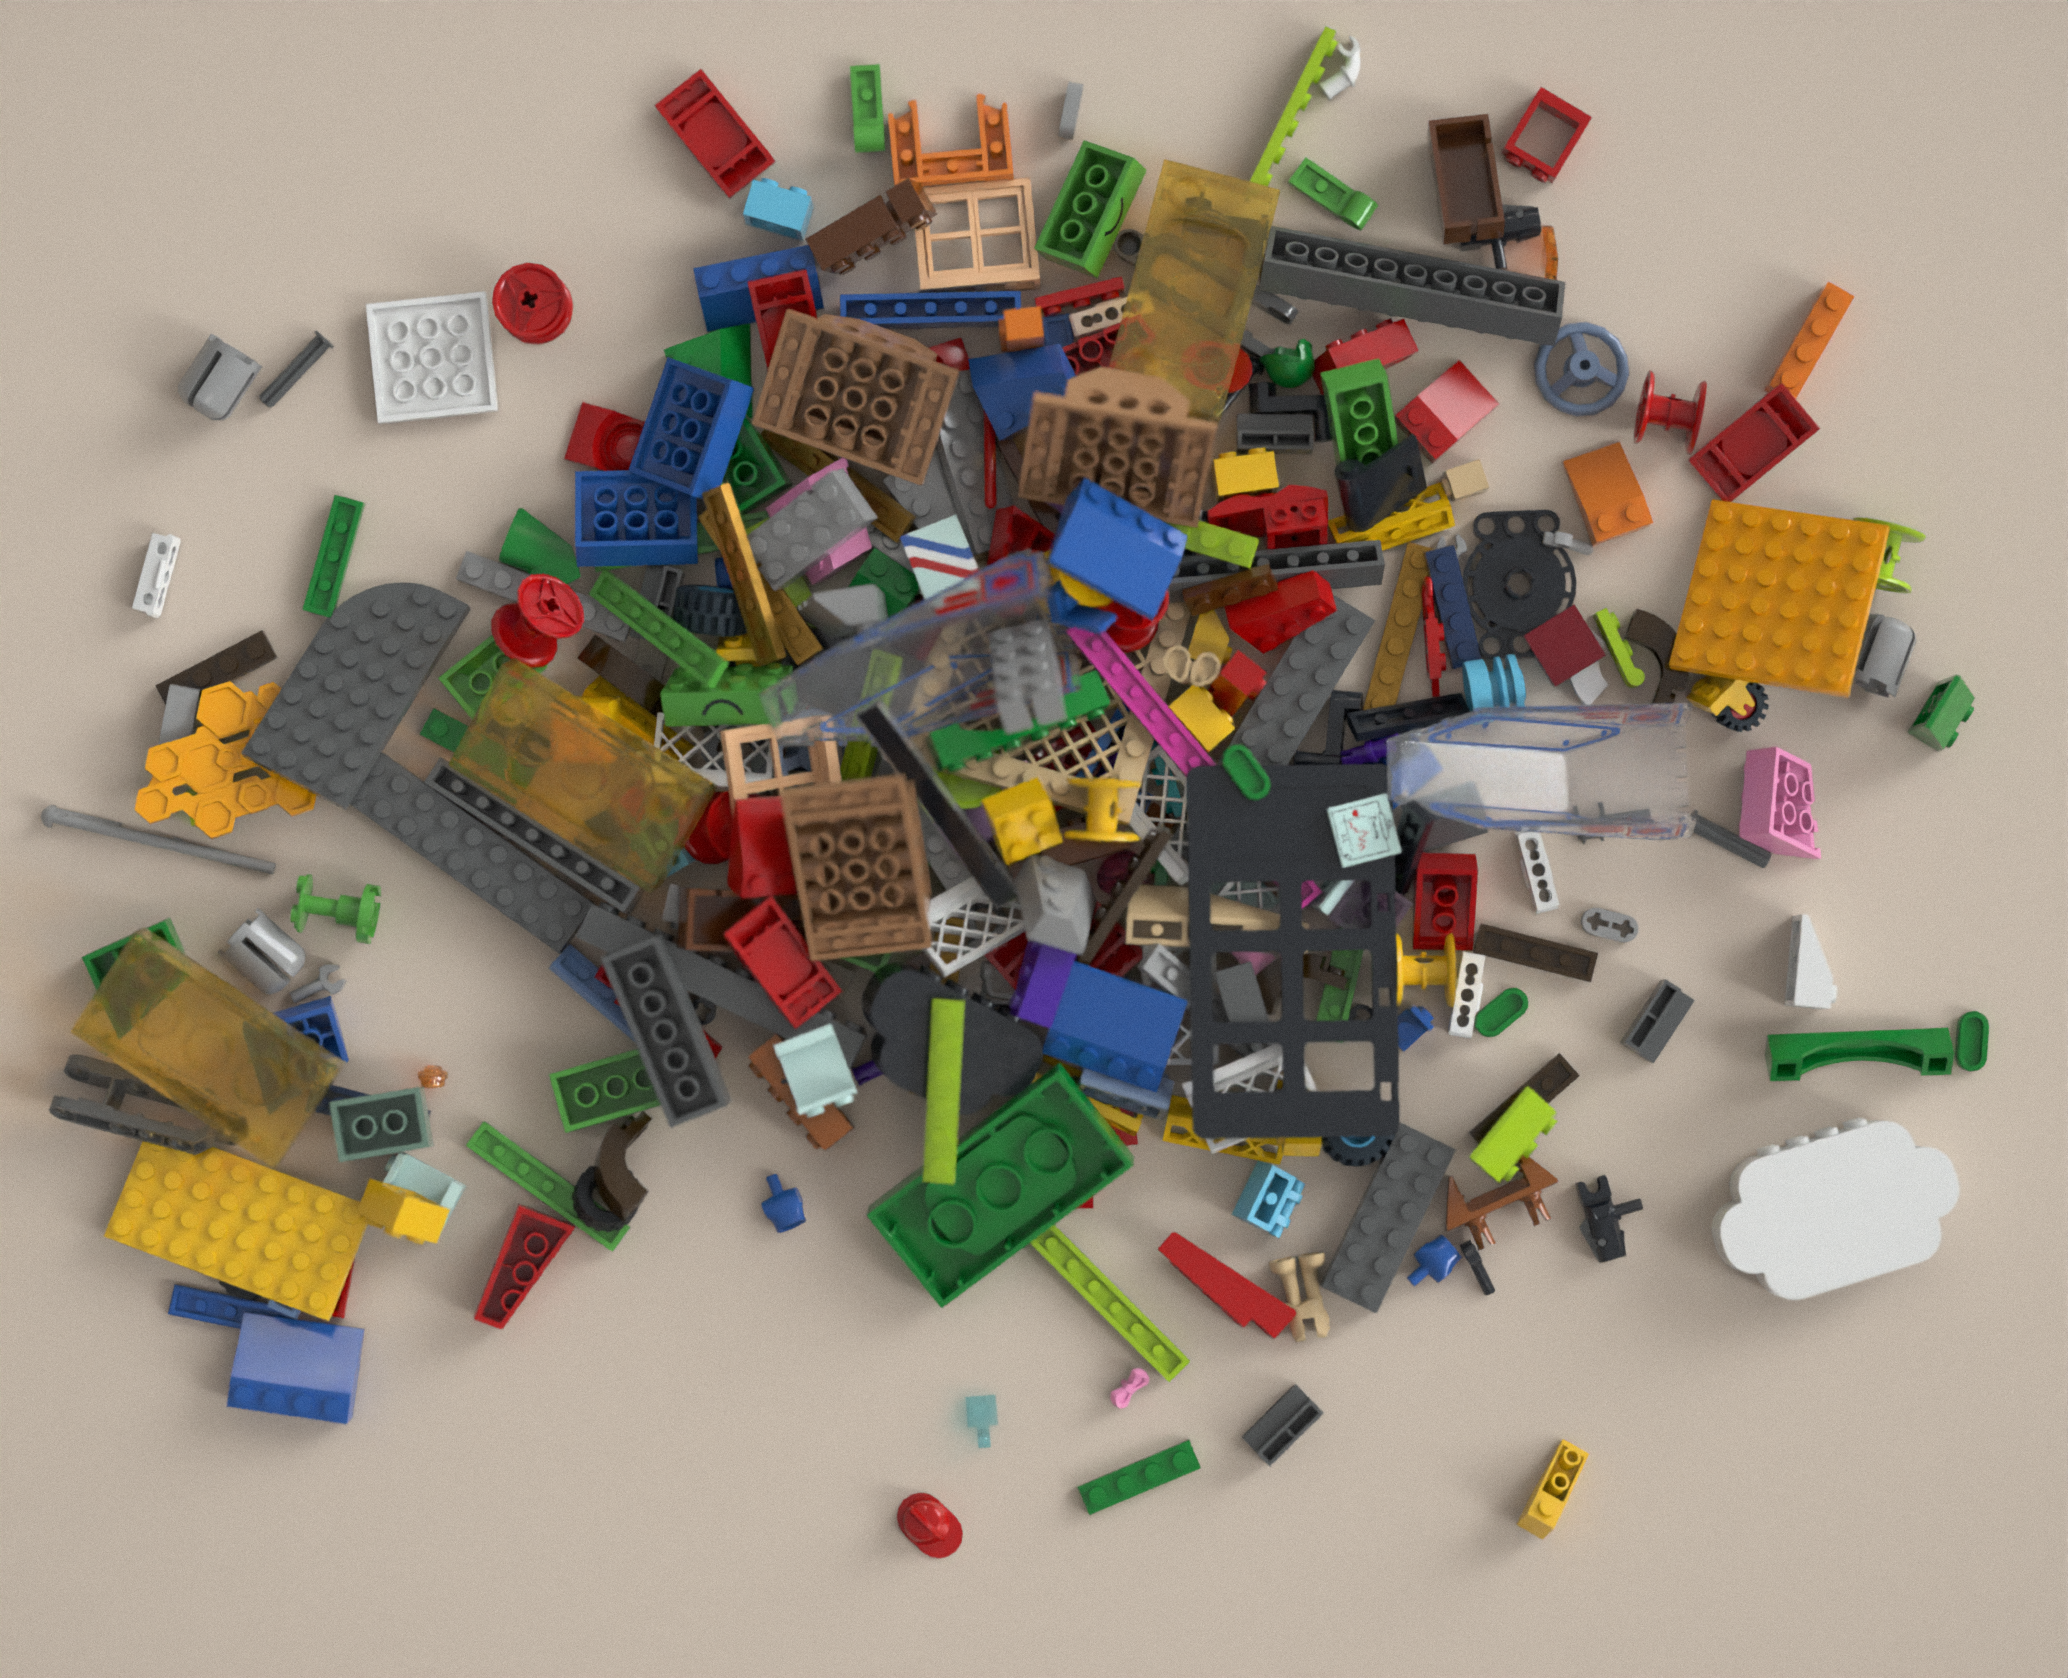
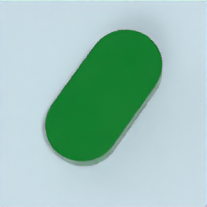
M1235 744L1223 752L1221 757L1222 766L1242 795L1250 800H1259L1265 797L1270 790V779L1250 750L1243 745Z
M1509 988L1501 992L1476 1014L1474 1025L1478 1033L1485 1037H1495L1503 1032L1526 1012L1529 1003L1527 995L1518 988Z
M1977 1011L1964 1013L1957 1022L1955 1060L1957 1065L1965 1071L1980 1070L1987 1061L1989 1022L1982 1013Z

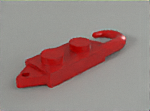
M1426 576L1422 580L1421 588L1427 678L1430 679L1432 697H1439V678H1442L1441 671H1446L1445 653H1440L1439 641H1444L1443 623H1438V619L1435 617L1432 578Z

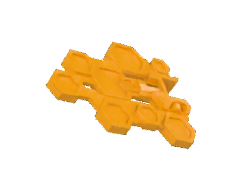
M231 681L202 690L196 720L203 726L197 727L196 734L149 748L145 770L153 777L148 787L138 790L134 811L149 824H153L170 818L172 813L183 810L195 820L194 825L212 840L232 833L235 818L247 814L252 815L267 810L268 807L278 805L291 817L314 810L315 794L248 760L241 754L281 691V688L274 682L259 686L258 696H256L252 691L243 693ZM250 730L249 736L227 744L219 741L220 739ZM257 766L271 776L261 780L258 776L254 775L233 782L234 774ZM187 784L198 795L192 796L186 792L176 796L172 791L173 788Z

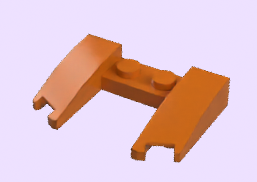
M976 94L981 148L924 154L921 153L917 99L909 101L907 104L911 111L896 120L893 114L889 113L888 121L894 186L907 178L921 183L922 187L1014 179L1007 103L1003 102L1002 108L999 110L984 104L986 95Z

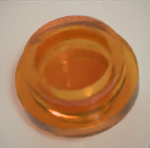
M429 1065L425 1066L423 1071L418 1072V1079L421 1080V1086L425 1088H440L445 1086L448 1072L443 1071L441 1066Z

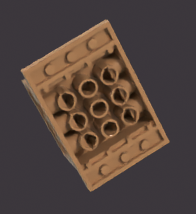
M788 309L782 323L752 425L922 486L960 370L935 362L937 354L916 339L861 319L823 314L820 318L815 319Z
M1103 367L1068 379L1065 397L1034 392L1017 497L1064 505L1066 497L1086 478L1163 522L1198 527L1217 423L1187 418L1189 399L1162 377Z
M904 775L782 789L783 809L811 961L932 948L933 942L928 919L932 886L914 780L905 782Z

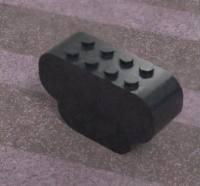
M893 962L880 967L872 975L863 992L861 1006L865 1019L877 1030L871 1043L873 1062L891 1082L927 1100L932 1003L934 998L965 1000L959 1115H969L979 1111L988 1103L993 1093L1000 1096H1013L1021 1093L1033 1082L1043 1060L1042 1045L1038 1037L1020 1022L1021 1018L1010 1015L1011 1010L1001 1005L998 1010L995 1009L996 1004L976 992L972 996L968 995L969 990L949 978L944 983L941 981L942 976L924 965L917 969L907 963Z

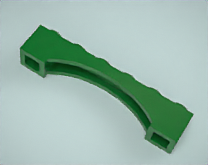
M1095 670L1072 679L1073 689L1066 692L1063 696L1066 719L1039 726L1036 717L1032 719L1033 728L1006 734L1005 729L993 731L962 729L959 727L958 722L929 733L925 740L938 771L948 770L949 774L965 768V763L974 759H976L977 763L986 761L994 757L993 752L1002 748L1005 752H1009L1021 747V741L1031 738L1035 742L1049 736L1048 731L1059 727L1060 731H1064L1076 726V720L1087 717L1088 721L1104 715V710L1110 705V700L1098 671ZM1067 682V687L1065 688V690H1067V689L1069 688V683H1068V682Z
M1948 1028L1767 1034L1765 1060L1770 1081L1800 1080L1802 1074L1815 1068L1849 1061H1877L1902 1065L1920 1071L1921 1076L1951 1075L1954 1059V1050Z

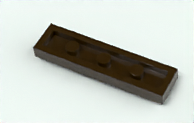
M261 630L155 686L165 705L170 684L200 689L199 698H201L202 690L228 681L232 682L278 657L266 633Z
M1482 923L1479 926L1473 950L1475 954L1586 982H1591L1598 956V953Z
M1558 1053L1468 1133L1480 1144L1527 1086L1546 1103H1550L1580 1075Z

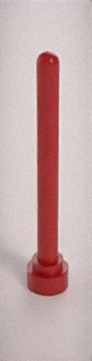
M983 408L985 506L993 509L997 504L996 432Z

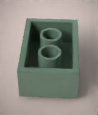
M424 1086L329 1102L339 1162L434 1146Z

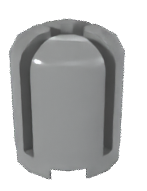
M211 333L179 382L178 393L182 401L194 407L201 414L212 420L224 421L231 416L263 366Z
M1874 613L1868 616L1853 676L1856 685L1865 688L1866 692L1887 698L1891 694L1896 697L1916 644V634L1910 626L1892 617L1885 618L1882 614Z
M257 908L255 912L259 916L253 922L248 918L227 941L231 947L226 952L220 949L217 953L261 992L274 994L281 991L289 983L290 979L246 940L245 937H248L293 977L303 967L306 954L298 943Z

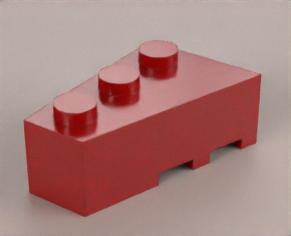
M1392 318L1375 325L1376 330L1369 333L1367 329H1362L1350 336L1352 340L1343 343L1341 339L1327 344L1325 346L1326 351L1315 359V370L1312 375L1320 394L1324 395L1320 374L1322 372L1378 358L1384 369H1387L1409 359L1419 350L1404 318L1393 322Z
M1014 505L996 509L987 567L998 561L1021 554L1024 557L1036 556L1037 561L1040 555L1052 548L1055 534ZM1018 557L997 564H1004L1002 567L999 568L995 565L987 569L986 573L1027 561L1031 562V568H1033L1032 559L1022 560ZM1019 559L1018 563H1013L1014 560ZM1026 563L1001 571L986 574L990 575V577L984 579V586H986L987 581L997 573L1006 570L1027 571L1026 573H1024V580L1027 579V582L1022 583L1018 588L1004 594H992L989 593L985 588V597L987 595H992L991 598H986V600L1029 589L1030 581L1028 564ZM1026 565V568L1021 569L1020 566ZM1024 585H1029L1028 588H1022ZM1031 589V590H1029V591L1021 592V593H1018V594H1014V595H1011V596L1003 597V598H1000V599H996V600H993V601H989V602H983V601H982V597H981V602H982L983 604H989V603L996 602V601H999V600H1003V599H1007V598L1014 597V596H1017V595H1021V594H1025V593H1028V592H1032L1033 589ZM1031 594L988 607L1003 618L1020 615Z
M1314 570L1277 582L1279 589L1277 591L1270 592L1264 596L1250 598L1234 605L1224 606L1229 628L1261 653L1265 654L1336 612L1337 609L1330 583Z
M1238 650L1218 674V677L1212 682L1211 687L1208 688L1209 693L1213 697L1212 703L1219 710L1224 709L1232 718L1247 698L1253 701L1267 683L1263 679L1267 672Z

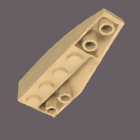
M1140 885L1128 904L1126 945L1152 946L1153 943H1160L1163 947L1189 948L1188 887ZM1210 894L1211 927L1216 931L1276 930L1280 926V914ZM1302 921V926L1305 929H1309V923Z

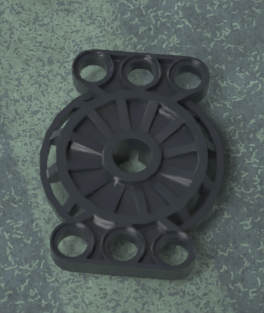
M1552 510L1484 512L1479 514L1473 521V533L1482 542L1477 545L1467 560L1463 571V583L1471 616L1480 627L1488 631L1478 641L1480 654L1485 659L1493 660L1497 656L1500 659H1505V656L1509 654H1514L1516 659L1535 658L1530 648L1524 653L1517 652L1513 647L1514 639L1527 634L1556 616V612L1561 606L1563 599H1569L1566 609L1573 604L1576 594L1574 566L1568 553L1563 548H1548L1542 544L1544 532L1538 527V519L1541 516H1549L1554 520V528L1550 532L1555 534V531H1558L1560 519ZM1519 517L1523 520L1525 526L1521 533H1513L1509 530L1508 521L1510 518ZM1482 518L1491 519L1495 526L1494 531L1488 535L1482 534L1478 530L1479 520ZM1486 544L1492 546L1488 551L1483 547ZM1555 549L1563 556L1567 564L1566 567H1562L1559 559L1553 553ZM1479 552L1482 557L1477 563L1475 570H1469L1474 557ZM1568 572L1571 579L1570 592L1565 591V574ZM1513 574H1522L1529 580V591L1522 596L1513 592L1510 586H1508V581ZM1468 577L1472 578V596L1468 594ZM1471 603H1476L1479 611L1484 616L1483 620L1477 615ZM1490 621L1495 627L1491 628L1487 623ZM1493 637L1499 641L1500 649L1497 653L1489 654L1484 650L1483 642L1486 638Z

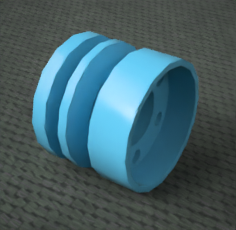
M1514 654L1505 656V669L1499 656L1493 658V671L1487 670L1483 659L1462 663L1466 703L1471 711V717L1479 714H1494V710H1492L1494 707L1510 708L1509 704H1511L1512 709H1518L1513 711H1523L1513 712L1516 717L1524 715L1525 708H1513L1525 707L1526 699L1523 673L1518 666ZM1500 711L1501 715L1510 716V711ZM1483 718L1472 722V724L1482 723L1485 720L1492 721L1493 719Z

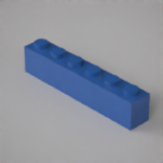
M1021 291L840 294V316L861 319L886 329L999 327L998 319H1004V310L1021 308Z

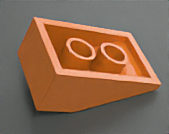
M1620 442L1563 461L1593 546L1647 528L1653 524L1644 494Z

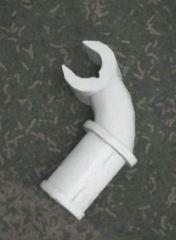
M1349 36L1351 43L1354 45L1351 52L1344 50L1339 43L1340 54L1345 59V67L1342 65L1339 72L1319 84L1329 100L1350 85L1352 87L1356 85L1355 80L1360 69V46L1354 37Z

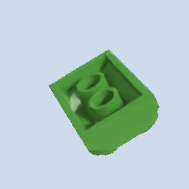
M491 635L438 679L472 721L479 725L482 721L490 718L498 708L547 669V665L531 668L516 663L502 652L496 645L493 635Z

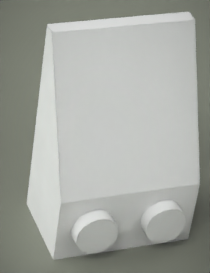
M1809 915L1792 916L1784 1006L1831 1009V1003L1836 1002L1837 985H1833V976Z

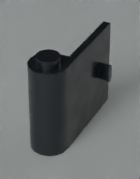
M1414 434L1406 437L1367 466L1360 461L1347 459L1339 463L1334 470L1346 525L1353 532H1364L1371 529L1427 489L1418 442Z

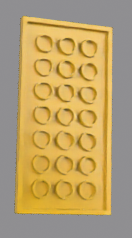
M142 1141L104 1237L330 1321L368 1224L365 1223L367 1218L356 1212L360 1204L359 1201L212 1147L194 1155Z

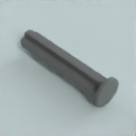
M317 330L314 332L316 336L260 394V400L268 407H273L329 347L333 349L334 346Z
M1696 809L1691 813L1686 822L1688 824L1686 832L1690 830L1761 868L1767 866L1772 855L1769 851L1740 838L1735 833L1698 815Z

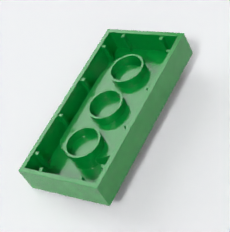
M1058 1063L1021 1093L1014 1096L957 1139L954 1184L923 1182L924 1165H922L870 1204L866 1216L937 1304L943 1308L1134 1166V1155L1063 1066Z

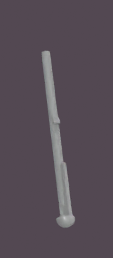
M55 805L47 806L41 813L42 823L48 828H51L53 823L269 874L274 873L276 863L184 842L180 838L174 837V839L124 828L120 822L56 808Z

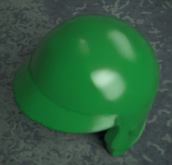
M1306 339L1298 340L1296 349L1278 346L1275 347L1273 354L1263 355L1259 359L1266 368L1269 378L1275 384L1284 388H1296L1305 384L1312 377L1315 370L1312 344Z

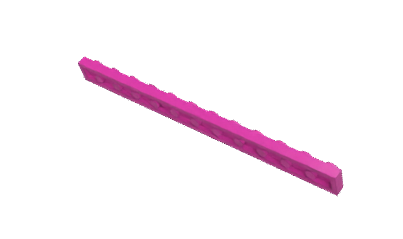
M1069 628L1065 632L1185 777L1194 767L1217 766L1106 631L1094 634L1081 629ZM1304 881L1301 885L1302 909L1322 893L1314 881Z

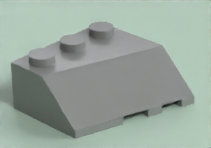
M937 446L935 447L922 486L893 475L883 479L885 487L896 502L916 516L912 524L917 530L953 515H957L959 520Z
M875 585L814 593L807 598V601H803L801 605L796 606L804 619L830 638L860 634L876 625L878 626V624L880 625V623L882 624V622L888 619L885 593ZM889 622L873 631L878 630L877 634L883 633L882 630H889ZM871 631L865 634V638L866 636L869 637L877 634H871L873 632Z
M1035 854L1029 856L1015 878L1027 938L1082 955L1097 901L1085 870L1054 861L1050 857H1041Z

